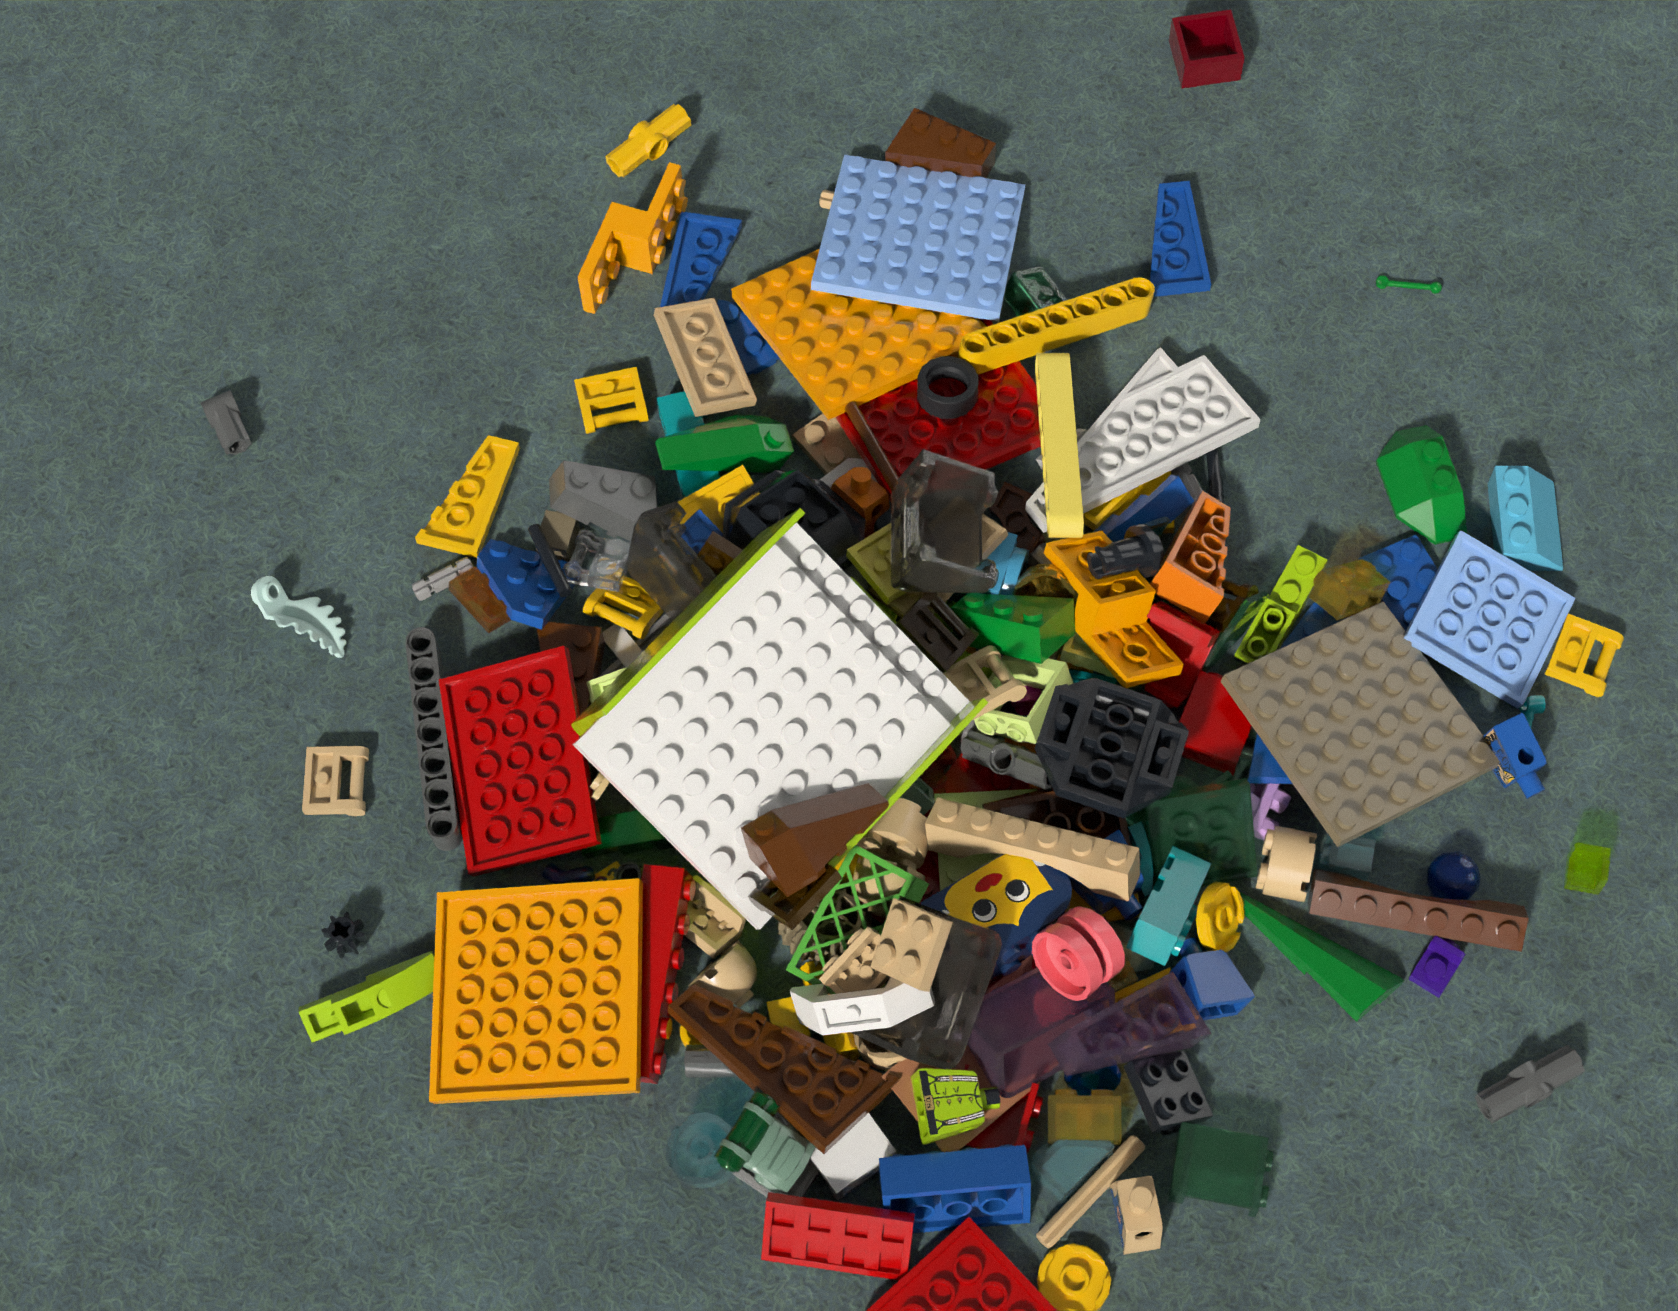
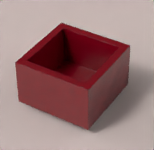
M1231 9L1172 18L1169 44L1181 89L1241 80L1245 57Z

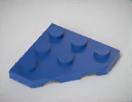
M718 300L717 305L747 376L753 373L756 375L774 365L776 360L780 358L738 304Z
M490 539L477 556L479 571L481 574L485 573L489 578L490 588L497 599L503 600L507 606L506 613L510 619L542 630L566 597H560L539 554L535 551L509 545L504 541ZM558 560L571 589H573L580 579L581 567Z

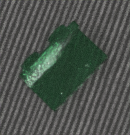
M1042 266L1014 271L1006 284L1004 298L1017 316L1067 300Z

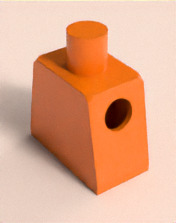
M854 467L836 479L831 489L866 520L865 538L875 533L874 524L876 520L890 508L889 495L882 486L871 478L869 469Z

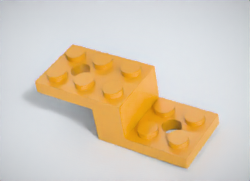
M669 162L647 211L611 202L578 275L584 311L596 314L599 305L605 304L609 293L608 285L611 279L615 280L617 278L620 265L653 274L656 265L662 264L666 254V242L668 239H673L677 228V217L681 212H685L688 198L684 197L686 181L682 179L681 165Z
M1103 531L1084 534L1082 538H1066L1046 543L1045 556L1078 593L1074 610L1075 631L1124 688L1181 674L1184 664L1147 623V615L1151 609L1156 592L1138 570L1117 575L1108 574L1102 576V579H1096L1090 572L1087 554L1090 552L1095 553V547L1097 546L1102 548L1113 543Z

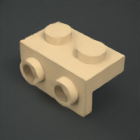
M695 875L692 880H695L696 890L694 899L688 903L687 914L690 916V926L685 936L714 959L741 937L746 919L713 885Z
M867 927L865 930L861 928L856 931L848 940L847 945L849 947L840 957L838 955L833 956L822 969L824 974L819 980L824 985L829 986L836 994L881 988L890 976L870 967L881 934L871 927Z

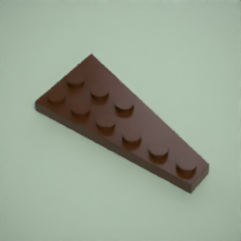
M695 984L668 1006V1013L753 1091L771 1096L779 1106L778 1113L823 1154L831 1149L893 1091L891 1088L900 1080V1078L889 1073L884 1080L881 1077L883 1074L869 1068L870 1064L859 1059L856 1062L836 1053V1049L787 1026L781 1028L766 1021L767 1017L756 1012L753 1014L733 1006L732 1001Z

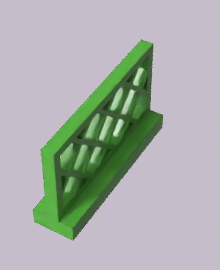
M855 845L846 855L838 870L842 878L845 872L847 873L849 882L840 884V880L823 898L785 970L812 985L823 984L814 977L824 974L822 970L808 974L795 966L802 953L817 949L823 968L825 961L821 951L822 947L841 942L843 950L847 949L845 940L850 939L853 934L843 936L838 916L858 910L863 929L865 930L867 925L862 909L882 903L886 918L882 925L873 927V929L879 930L881 934L889 913L886 901L896 898L918 906L929 883ZM857 853L869 860L873 875L853 881L849 865ZM874 863L887 870L877 873ZM894 873L906 879L898 894L884 897L879 880L880 876ZM875 878L881 899L860 905L854 884ZM851 886L856 906L836 912L832 900L835 891ZM830 903L832 914L823 916L828 904ZM834 917L840 938L819 944L815 931L818 923ZM813 935L816 945L806 948ZM826 986L829 994H836L829 986Z

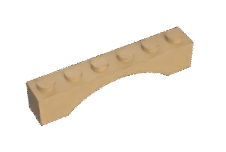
M938 797L925 822L926 837L929 843L928 850L957 858L985 853L1025 857L1058 869L1081 882L1094 893L1129 902L1140 876L1138 847Z

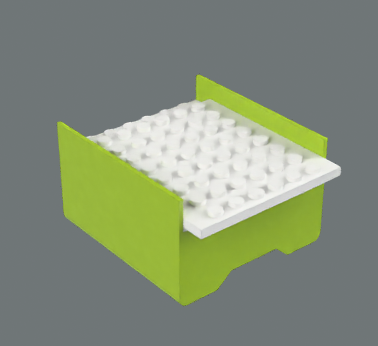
M801 508L762 531L571 724L572 728L580 736L573 746L756 930L761 929L772 916L756 908L748 896L755 888L759 890L769 878L750 860L741 827L770 810L869 783L888 801L889 806L864 833L855 834L846 843L847 850L840 857L835 855L828 862L829 865L835 868L988 704L985 698L969 701L895 625L896 621L852 576L849 577L799 526L797 521L805 514Z

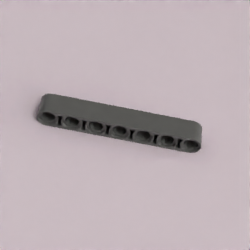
M418 627L408 633L405 645L425 822L428 834L434 845L440 850L450 851L460 845L463 837L439 687V679L444 678L442 655L434 633L428 628ZM424 644H429V647L423 651H417V649ZM433 674L429 680L421 681L424 675ZM437 704L433 710L424 711L426 706ZM440 734L437 740L427 741L431 735ZM439 764L444 765L442 770L438 772H430L434 766ZM439 796H448L443 803H434L435 799ZM443 827H452L450 832L445 835L437 834Z

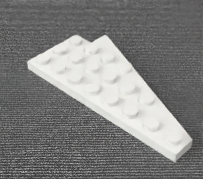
M1162 348L1157 349L1077 442L1083 513L1259 428L1260 418L1205 355L1177 367ZM1044 482L1028 499L1025 508L1026 512L1043 533L1047 531Z

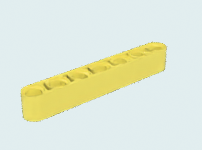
M1036 353L1035 376L1048 538H1082L1084 519L1070 354Z

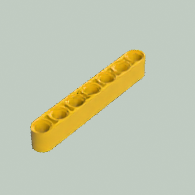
M1133 278L967 333L961 339L958 358L967 361L974 367L977 374H981L1035 356L1036 353H1044L1144 319L1150 312L1155 287L1151 281L1145 278Z

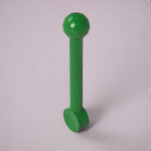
M1379 276L1376 279V286L1380 289H1384L1387 286L1430 290L1434 294H1438L1442 290V285L1439 282L1425 284L1389 280L1386 276Z

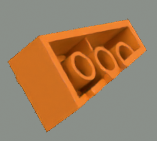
M1204 491L1201 492L1184 517L1163 557L1160 570L1153 576L1150 585L1156 590L1155 593L1160 598L1169 601L1201 622L1206 623L1224 598L1222 582L1226 576V569L1223 568L1228 550V547L1225 546V540L1229 535L1231 508Z

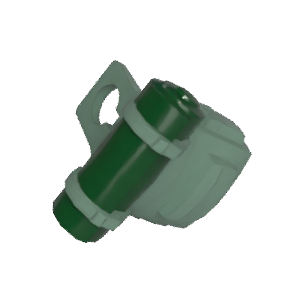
M754 1092L749 1101H746L743 1105L744 1109L725 1139L720 1141V1146L714 1157L723 1169L739 1172L742 1167L747 1168L755 1174L754 1180L759 1185L764 1186L773 1193L782 1192L787 1194L804 1171L816 1147L791 1124L785 1126L775 1117L779 1106L771 1096L761 1092Z

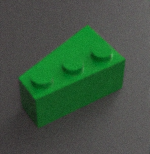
M968 593L951 607L969 628L973 626L979 633L978 637L969 647L982 649L992 645L1002 655L1042 664L1075 635L1074 598ZM953 631V635L958 639L959 636Z

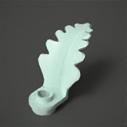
M273 576L261 577L253 584L251 597L254 603L259 606L265 619L275 620L278 627L292 625L297 634L308 632L310 640L312 642L319 640L322 649L328 648L331 655L334 654L337 658L344 657V646L347 642L345 639H341V637L345 634V629L336 627L342 622L340 617L328 618V615L334 610L332 606L318 607V604L321 602L319 597H309L295 601L288 599L282 585Z

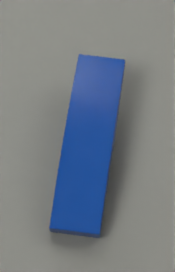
M1170 475L1149 496L1141 494L1121 515L1112 514L1094 532L1103 531L1112 542H1117L1124 539L1129 527L1144 524L1157 534L1191 505L1194 499L1180 477Z

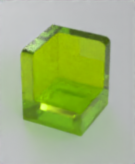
M1579 842L1575 843L1566 860L1564 889L1599 895L1608 881L1611 848Z

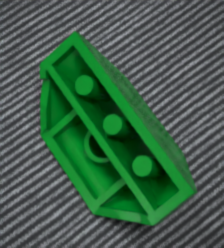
M1427 425L1396 431L1376 460L1395 517L1415 532L1427 537V540L1435 545L1453 541L1455 535L1460 530L1467 534L1463 490L1443 436Z

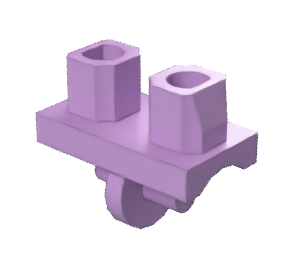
M1246 783L1244 790L1234 789L1230 796V800L1237 805L1234 813L1239 817H1243L1236 835L1243 839L1254 836L1264 841L1267 829L1274 830V826H1279L1278 822L1266 816L1268 810L1270 809L1277 814L1284 812L1291 796L1279 788V784H1257L1255 786L1252 783Z

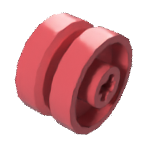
M1081 906L1071 908L1059 917L1055 924H1051L1039 932L1032 941V954L1043 978L1055 991L1071 1000L1079 1001L1086 999L1098 990L1102 983L1108 982L1124 967L1125 954L1120 939L1109 923L1089 908Z

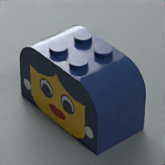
M1001 854L918 904V907L953 922L940 962L946 971L957 980L978 984L990 981L1002 973L1004 976L1013 973L1021 966V961L1031 955L1033 956L1032 941L1035 936L1047 926L1055 924L1058 918L1069 910L1072 887L1068 875L1058 869L1025 857Z

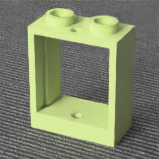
M1004 655L1001 661L1015 679L1020 680L1025 686L1043 689V692L1027 717L1001 712L1000 709L1004 705L1002 704L974 719L978 731L986 735H997L1010 738L1016 742L1036 744L1055 686L1073 684L1067 663L1048 658L1042 664ZM992 673L988 680L996 689L1002 684L996 675Z

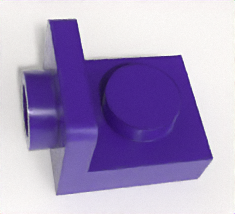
M1434 936L1408 980L1440 998L1466 954L1452 940Z

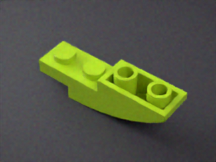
M1300 545L1297 546L1270 596L1265 599L1234 654L1235 657L1251 663L1280 649L1308 602L1314 586L1328 563L1327 559Z
M433 951L366 976V981L300 1006L298 1013L311 1042L313 1043L343 1031L344 1035L354 1032L396 1013L432 993L434 982Z

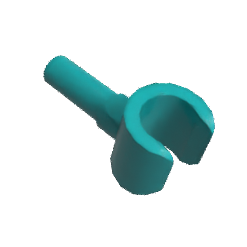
M1542 695L1527 697L1524 704L1519 708L1520 712H1523L1530 728H1532L1534 714H1542L1545 710L1546 702Z

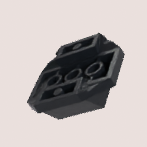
M798 469L788 472L775 470L725 503L722 537L744 550L762 531L801 508L805 514L797 521L799 526L842 570H845L852 565L851 561L846 557L847 549L865 538L866 520L823 481L810 478Z
M1092 678L1071 685L1055 686L1034 749L1057 796L1125 818L1170 794L1189 730L1181 722L1177 721L1170 709L1161 700L1097 678Z

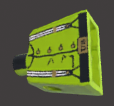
M920 1068L911 1076L922 1145L977 1129L985 1121L983 1110L1000 1108L998 1088L979 1089L975 1071Z

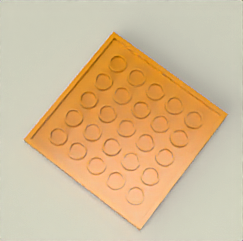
M820 249L731 289L734 301L828 420L845 413V406L851 401L856 402L860 406L917 379L922 366L932 359L942 356L958 358L962 337L967 333L986 327L980 318L811 290V280Z
M635 878L437 892L429 1102L433 1104L640 1093L643 881Z

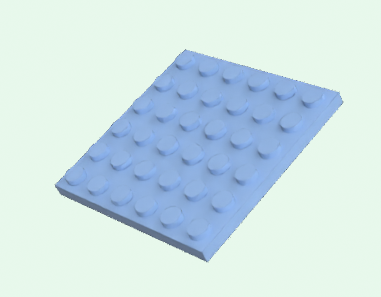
M844 155L811 280V290L999 322L1025 184L979 176L972 178L956 175L949 171L941 173L925 170L919 166L911 168L895 165L889 161Z

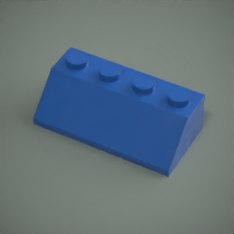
M1006 1144L997 1148H966L962 1151L952 1152L930 1151L918 1155L905 1156L895 1154L879 1158L882 1209L915 1213L913 1233L955 1230L968 1217L978 1227L1030 1223L1031 1180L1025 1145L1014 1146Z

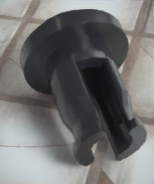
M1138 524L1127 529L1124 539L1113 542L1106 547H1095V553L1090 552L1087 554V563L1090 572L1096 579H1102V576L1108 574L1117 575L1138 570L1144 578L1155 576L1160 570V564L1164 556L1163 547L1155 532L1144 524Z

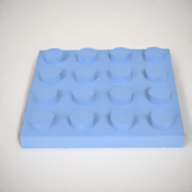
M1460 530L1455 535L1404 634V639L1410 641L1412 647L1518 709L1524 704L1572 607L1575 597Z

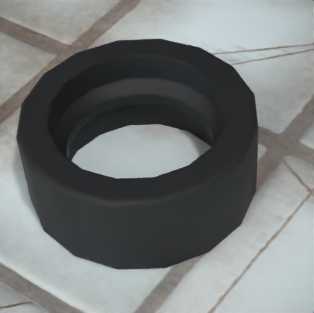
M942 356L932 359L922 366L918 374L917 400L926 412L941 419H954L964 416L973 409L978 399V374L972 365L954 356ZM952 378L962 382L967 387V390L961 395L943 397L932 392L929 389V385L938 379Z

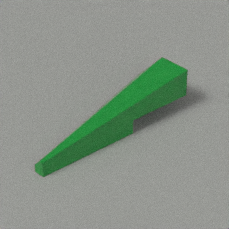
M1240 892L1244 905V915L1304 975L1308 973L1356 1022L1404 983L1405 980Z

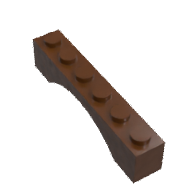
M1314 869L1308 898L1309 914L1522 952L1529 919L1525 907L1521 905L1493 900H1454L1417 895L1379 886L1351 875Z

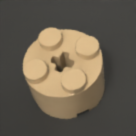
M899 798L857 843V846L884 860L897 863L896 866L904 871H907L908 867L914 870L920 868L924 863L929 848L925 829L927 818L920 813L922 807L910 800Z
M1274 826V830L1267 829L1262 855L1268 856L1267 863L1261 862L1256 888L1262 889V894L1305 902L1307 892L1303 891H1305L1306 883L1310 881L1316 847L1314 842L1317 838V833Z

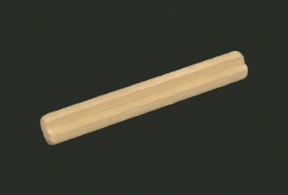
M1135 1135L1128 1137L1036 1234L1039 1242L1046 1248L1053 1247L1145 1150L1143 1142Z

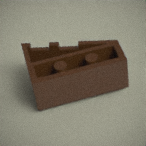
M914 108L886 150L885 161L899 166L911 168L919 166L929 171L941 173L949 171L960 176L986 178L995 165L996 143Z
M548 622L542 630L537 628L540 650L542 652L560 646L569 648L581 715L591 705L586 682L600 676L605 648L602 627Z

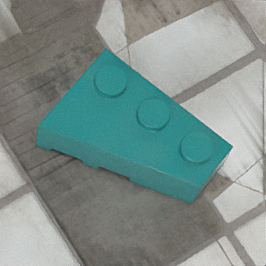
M1172 846L1125 948L1163 966L1166 965L1170 954L1177 957L1196 916L1198 906L1194 905V901L1211 863Z

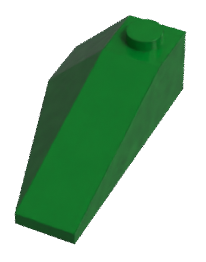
M733 415L658 438L655 442L663 470L731 472L743 465L747 472L772 473L775 470H780L794 452L786 425L759 415Z

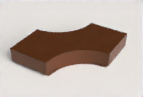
M1004 482L989 510L1001 520L1002 526L1008 533L1018 535L1017 547L1029 550L1030 555L1045 540V536L1032 525L1030 515L1025 510L1026 502L1032 494Z

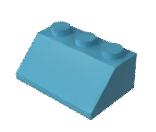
M1495 466L1488 482L1494 550L1529 571H1562L1563 560L1554 482L1529 466Z

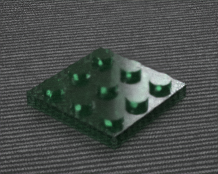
M1246 778L1172 791L1169 795L1145 807L1147 835L1153 864V888L1172 846L1211 863L1201 887L1208 886L1214 882L1225 883L1258 876L1250 783Z

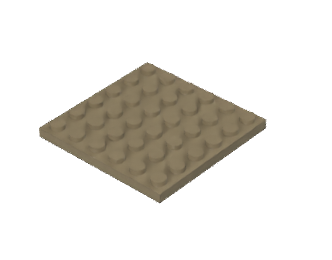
M1384 602L1225 674L1221 680L1223 686L1337 847L1497 768L1500 763L1482 733L1421 651L1412 647V643L1404 639L1406 631Z

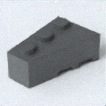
M564 460L549 478L550 508L586 525L591 522L607 530V535L616 538L618 535L634 543L635 548L642 551L658 535L655 476Z

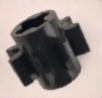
M346 912L344 917L335 918L330 916L331 923L329 927L321 930L324 937L329 938L324 943L328 952L337 948V953L342 959L345 953L353 952L356 955L359 954L357 947L360 942H367L365 934L359 932L364 928L362 920L358 919L352 922L349 912ZM344 931L349 935L346 938L340 935Z

